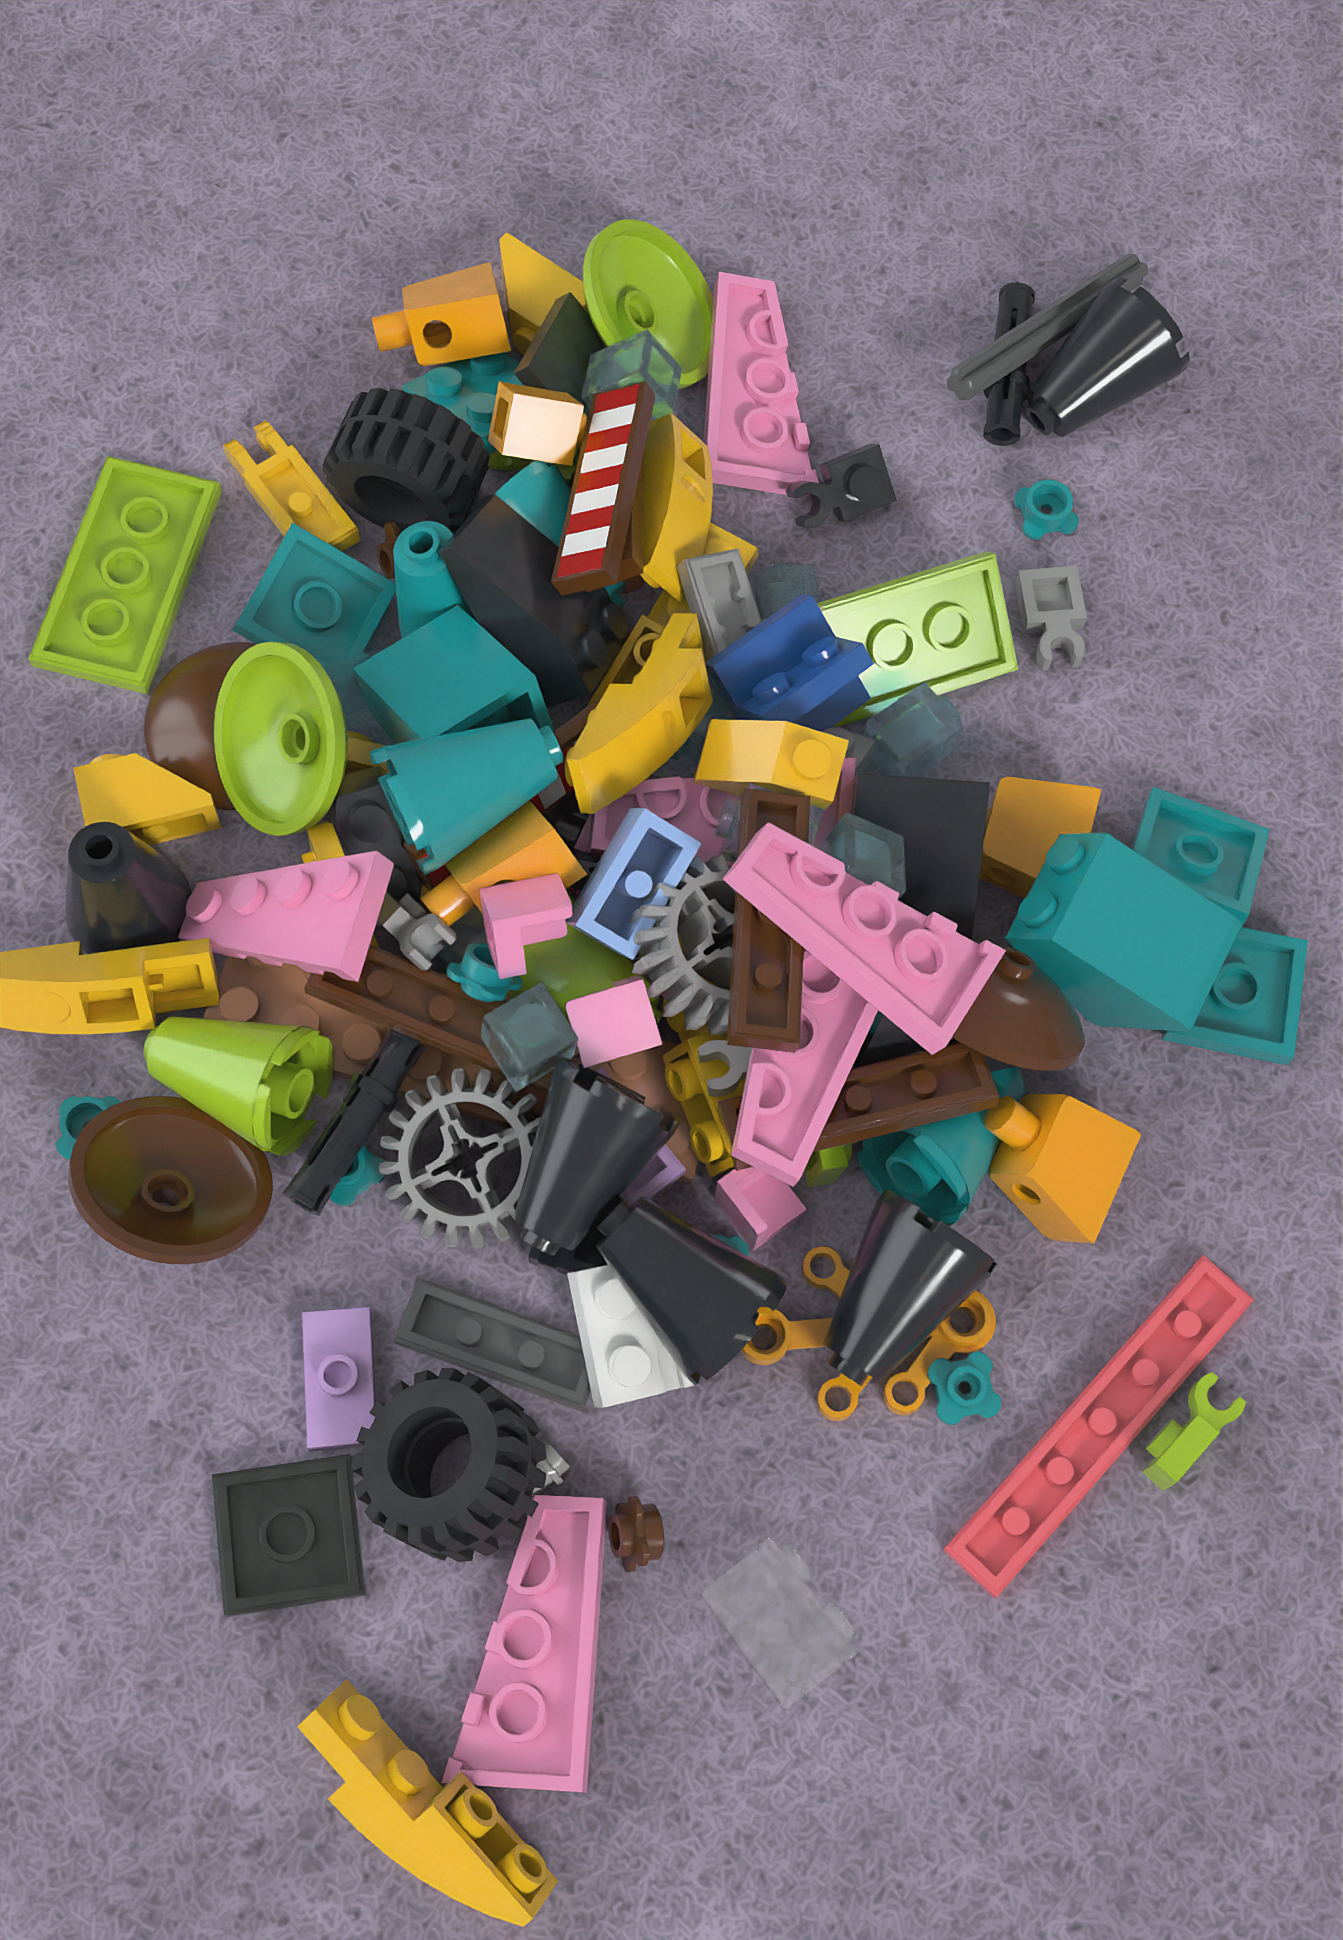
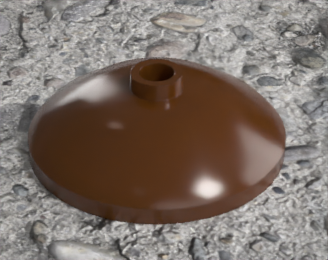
M231 642L210 646L180 661L162 678L155 688L145 714L144 736L151 761L210 793L216 809L236 810L223 786L216 761L214 720L217 700L223 681L233 663L247 649L256 645L251 642Z
M1002 947V949L1006 950L952 1038L988 1057L1022 1068L1054 1071L1072 1066L1085 1046V1034L1077 1012L1057 984L1036 966L1032 958L1017 949Z
M172 1096L135 1098L113 1105L99 1113L79 1134L71 1153L68 1168V1184L73 1202L85 1222L100 1237L130 1255L165 1264H197L221 1258L237 1250L249 1241L262 1225L268 1212L273 1192L272 1172L264 1151L186 1099ZM158 1203H167L171 1206H163Z

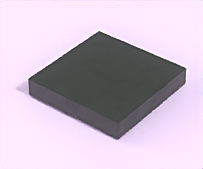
M571 292L555 300L514 372L515 376L524 386L568 393L584 405L583 413L586 414L587 420L593 394L639 383L643 380L628 371L610 353L599 337L589 313Z
M350 1454L212 1474L224 1616L229 1617L366 1596Z

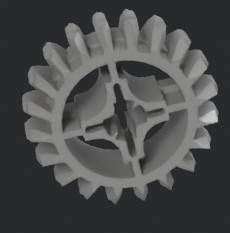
M723 855L711 857L705 863L699 856L693 858L676 888L662 883H653L649 894L641 897L640 901L642 903L646 902L661 888L663 895L669 898L665 906L641 905L633 912L632 918L629 921L630 923H635L643 916L656 920L652 928L637 931L634 934L633 940L635 944L641 945L638 952L643 954V957L634 964L632 973L649 975L652 983L646 988L648 997L653 998L661 994L667 1000L664 1006L663 1017H673L683 1011L686 1030H697L706 1023L711 1036L722 1035L728 1030L735 889L723 880L730 870ZM678 934H679V936H680V938H681V941H682L683 950H681V947H680V944H679ZM725 935L730 937V940L722 945L720 949H716L707 956L704 955L703 951ZM702 977L709 979L714 985L705 981Z
M462 1068L454 1069L452 1072L451 1091H448L445 1082L439 1075L428 1077L427 1087L432 1099L428 1101L417 1090H409L405 1094L407 1103L416 1112L413 1117L399 1110H394L389 1115V1120L394 1125L404 1129L403 1136L385 1135L380 1140V1146L386 1149L399 1150L398 1160L379 1164L381 1174L388 1175L399 1172L402 1180L401 1184L391 1186L386 1190L387 1198L393 1200L401 1198L406 1194L410 1196L412 1202L402 1210L400 1218L404 1222H409L418 1217L422 1211L426 1213L428 1217L421 1227L420 1234L427 1239L433 1237L438 1232L442 1223L446 1224L445 1244L449 1247L459 1245L464 1228L469 1229L470 1242L474 1248H481L486 1245V1225L491 1226L495 1236L501 1242L511 1238V1227L506 1217L511 1215L514 1219L536 1138L535 1133H537L541 1119L540 1117L530 1122L526 1117V1114L535 1108L538 1103V1098L534 1094L526 1095L515 1105L510 1100L517 1090L518 1082L511 1078H506L501 1083L498 1091L494 1093L491 1091L494 1080L493 1072L487 1069L480 1070L474 1088H470L469 1076L466 1070ZM475 1102L486 1105L500 1113L512 1127L491 1136H482L473 1130L467 1118H462L456 1104ZM439 1115L443 1124L439 1127L444 1139L443 1151L437 1160L420 1169L419 1147L421 1139L428 1125ZM462 1139H469V1148L478 1145L486 1147L498 1143L497 1148L484 1153V1158L476 1162L478 1174L475 1177L469 1176L470 1168L462 1170L455 1168L443 1173L441 1172L443 1167L454 1163L455 1158L463 1153ZM520 1146L522 1164L519 1178L512 1192L501 1203L496 1192L498 1185L494 1176L495 1164L502 1155ZM446 1180L458 1181L465 1186L472 1199H477L482 1212L468 1213L450 1208L439 1201L428 1188Z

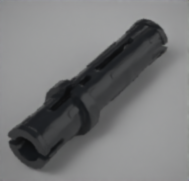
M1014 282L1006 284L1000 289L994 341L1009 332L1012 327L1015 328L1032 317L1035 291L1031 286L1025 283ZM1027 361L983 390L985 397L988 399L983 436L993 445L1009 446L1015 444L1020 439L1022 405L1027 399L1026 393L1030 389V380L1026 375ZM1010 377L1008 398L1003 399L1005 379Z
M390 1028L387 1030L378 1049L361 1074L354 1073L348 1081L347 1087L350 1090L343 1103L327 1124L297 1174L294 1175L289 1185L282 1192L291 1202L313 1215L320 1216L324 1206L332 1196V1192L348 1171L375 1125L380 1121L385 1112L391 1113L399 1102L396 1097L397 1092L411 1069L426 1050L424 1045L419 1044V1040Z

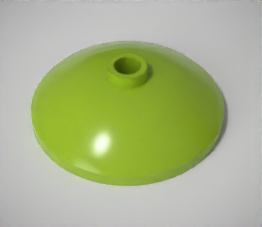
M623 219L602 229L591 240L585 254L583 287L590 318L607 349L628 371L657 387L683 389L703 379L708 374L713 296L696 263L677 241L663 230L647 222Z
M287 642L260 643L242 653L229 669L220 689L216 705L214 745L219 774L233 806L242 818L255 829L269 835L285 836L299 834L315 826L332 805L341 786L346 768L348 751L347 726L337 690L321 664L309 652Z

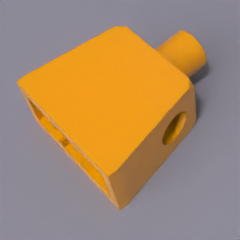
M491 262L407 285L402 288L404 310L372 317L380 352L413 345L419 366H430L511 351Z
M1008 776L1000 778L990 808L987 807L979 878L1025 899L1046 861L1049 849L1055 844L1059 834L1091 833L1102 789Z
M528 801L445 863L451 875L421 897V900L432 914L437 915L445 924L450 926L475 906L483 914L479 888L558 873L566 889L587 875V873L552 825Z
M1026 1094L1020 1099L1019 1103L1010 1096L1000 1098L997 1107L990 1108L984 1120L986 1129L1002 1140L989 1167L990 1178L1042 1235L1054 1241L1094 1244L1142 1134L1136 1129L1072 1096L1064 1094Z

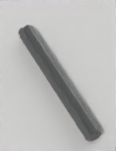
M1130 253L1123 256L952 368L951 376L947 378L948 389L954 391L959 400L973 398L1070 333L1103 287L1111 280L1119 277L1128 279L1122 288L1129 292L1142 285L1143 277L1148 274L1147 264L1140 262L1137 254Z

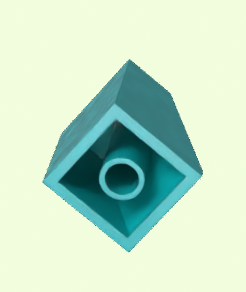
M459 605L353 668L371 714L394 744L529 718L534 721L538 729L548 725L554 732L536 676Z
M1108 833L1059 834L1055 844L1049 849L1046 861L1027 897L1020 904L1018 914L1005 939L1015 949L1032 958L1036 966L1057 984L1068 1001L1089 1022L1103 1027L1190 1032L1242 924L1235 916Z

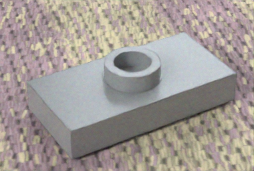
M738 548L685 559L676 566L691 613H697L706 661L713 658L762 622Z

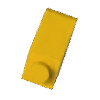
M506 232L499 239L507 316L513 344L524 356L557 298L571 292L587 312L588 309L584 296L583 281Z
M711 719L693 783L739 797L742 796L745 788L810 796L809 818L816 819L834 801L849 740L788 721Z
M137 753L125 756L121 754H105L96 757L90 764L73 768L85 826L96 822H112L122 826L148 845L222 828L210 793Z

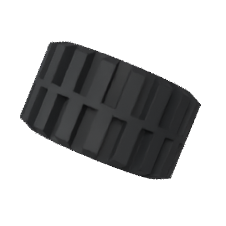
M373 388L368 393H359L354 401L351 402L323 463V473L327 475L325 480L329 487L337 492V496L346 505L365 519L384 528L386 523L395 522L401 532L415 523L433 521L444 525L454 534L465 522L489 469L490 456L489 452L483 448L485 443L478 434L471 431V426L444 406L434 403L423 396L410 394L403 390L390 388L387 391L382 388Z
M441 1368L439 1376L430 1370L414 1374V1385L409 1386L400 1381L389 1390L393 1398L386 1405L378 1400L369 1413L376 1418L370 1429L361 1426L356 1440L364 1445L363 1453L353 1456L352 1471L363 1477L361 1481L354 1485L358 1500L369 1505L364 1511L372 1523L384 1528L383 1532L433 1558L443 1561L447 1557L457 1562L472 1561L474 1550L484 1556L498 1551L497 1539L501 1536L512 1541L522 1531L517 1521L523 1513L532 1517L539 1505L538 1502L531 1499L534 1488L544 1489L547 1473L537 1468V1463L547 1459L545 1444L535 1438L540 1430L534 1419L523 1412L524 1408L482 1378L470 1372L464 1375L456 1368ZM470 1434L471 1453L464 1473L451 1488L442 1494L432 1497L430 1477L437 1457L450 1442L458 1437Z

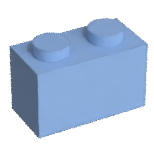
M630 808L572 905L573 915L566 919V923L615 953L633 960L641 945L634 943V934L639 930L652 928L656 922L655 919L643 916L637 922L630 923L633 912L641 905L665 906L669 898L663 895L661 888L644 903L640 901V898L649 894L653 883H662L676 888L702 843L645 808Z

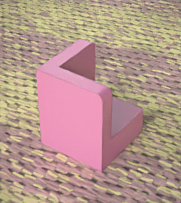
M558 873L479 888L487 946L500 979L527 974L523 945L558 939L567 934L566 919L573 915L572 903Z
M640 975L613 982L614 987L578 997L566 1003L567 1014L584 1068L662 1045L645 984Z
M755 1167L738 1171L734 1169L717 1181L714 1201L752 1251L759 1248L806 1213V1207L787 1183Z

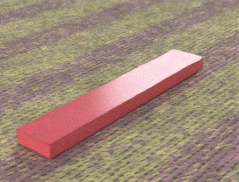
M1202 1255L945 1546L943 1551L994 1599L998 1597L1255 1299L1206 1256Z

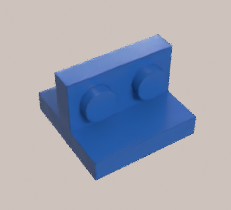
M800 594L705 663L708 672L737 720L788 721L821 732L833 727L871 699L858 676L874 664L865 646L861 642L836 637L814 597L809 594Z

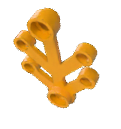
M819 1246L811 1249L804 1258V1264L802 1263V1274L805 1281L818 1289L827 1288L840 1299L850 1271L843 1266L841 1257L832 1248ZM816 1257H826L834 1265V1274L829 1278H818L811 1272L810 1262ZM975 1291L955 1310H963L971 1315L973 1329L970 1332L960 1333L955 1331L950 1324L949 1316L927 1337L931 1339L909 1370L897 1373L888 1380L883 1390V1399L886 1406L892 1412L898 1415H909L918 1410L917 1408L922 1405L925 1399V1389L930 1383L927 1371L933 1361L938 1358L949 1360L953 1353L968 1355L981 1350L990 1341L996 1327V1316L991 1303L983 1294ZM759 1307L757 1310L759 1316L755 1324L758 1327H766L772 1330L776 1336V1344L769 1350H760L750 1340L740 1352L748 1361L754 1364L771 1365L781 1360L787 1350L827 1347L823 1343L833 1318L788 1321L776 1309L772 1311L769 1307ZM842 1373L837 1378L826 1381L818 1392L819 1396L817 1394V1407L820 1413L832 1421H842L849 1418L858 1405V1395L873 1377L868 1375L862 1386ZM898 1382L911 1384L916 1391L915 1402L907 1406L897 1403L892 1395L893 1385ZM841 1388L848 1393L850 1405L846 1410L834 1411L827 1406L825 1394L829 1389Z

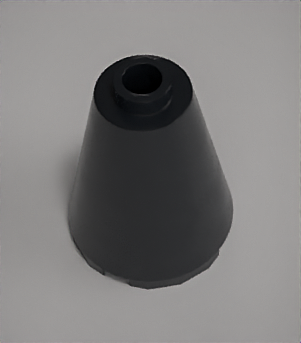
M1122 277L1113 279L1104 286L1027 391L1026 397L1029 406L1026 408V414L1031 423L1041 433L1049 435L1053 431L1057 436L1064 437L1174 379L1187 369L1190 361L1189 351L1180 358L1175 345L1184 338L1179 327L1167 310L1143 287L1140 286L1131 293L1122 288L1123 284L1128 280Z
M96 822L82 828L73 837L69 845L67 865L66 921L75 942L80 941L82 950L87 954L180 942L181 939L178 936L186 917V904L192 894L189 882L181 869L170 859L118 824Z
M562 1056L552 1075L514 1215L515 1221L524 1227L519 1237L531 1246L553 1256L557 1254L560 1247L574 1250L671 1139L681 1122L680 1118L663 1107L659 1112L644 1105L646 1097L589 1067L584 1068L583 1064L579 1063L578 1067H576L568 1058Z
M884 1189L878 1200H876L823 1343L834 1351L827 1364L860 1386L863 1385L868 1375L879 1382L884 1380L991 1276L992 1271L997 1265L989 1254L942 1221L937 1222L919 1212L920 1207L887 1189Z
M641 1196L632 1204L622 1197L607 1211L595 1227L603 1234L596 1248L683 1375L694 1385L699 1383L701 1376L706 1380L714 1376L744 1348L760 1329L755 1324L759 1316L757 1311L762 1303H765L774 1311L787 1289L786 1281L773 1270L644 1196Z

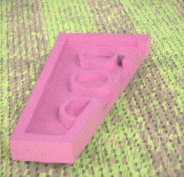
M535 1495L533 1500L538 1502L539 1505L533 1516L528 1515L506 1582L509 1586L497 1622H493L485 1646L487 1653L475 1690L470 1692L461 1722H464L453 1757H449L441 1781L444 1784H447L462 1771L474 1786L587 1793L607 1501L604 1498Z

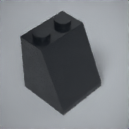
M857 774L854 777L846 873L868 885L878 881L899 892L898 901L926 916L933 912L938 913L958 924L957 933L972 940L990 782Z

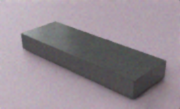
M418 1278L394 1337L395 1344L573 1409L584 1411L591 1389L580 1336Z

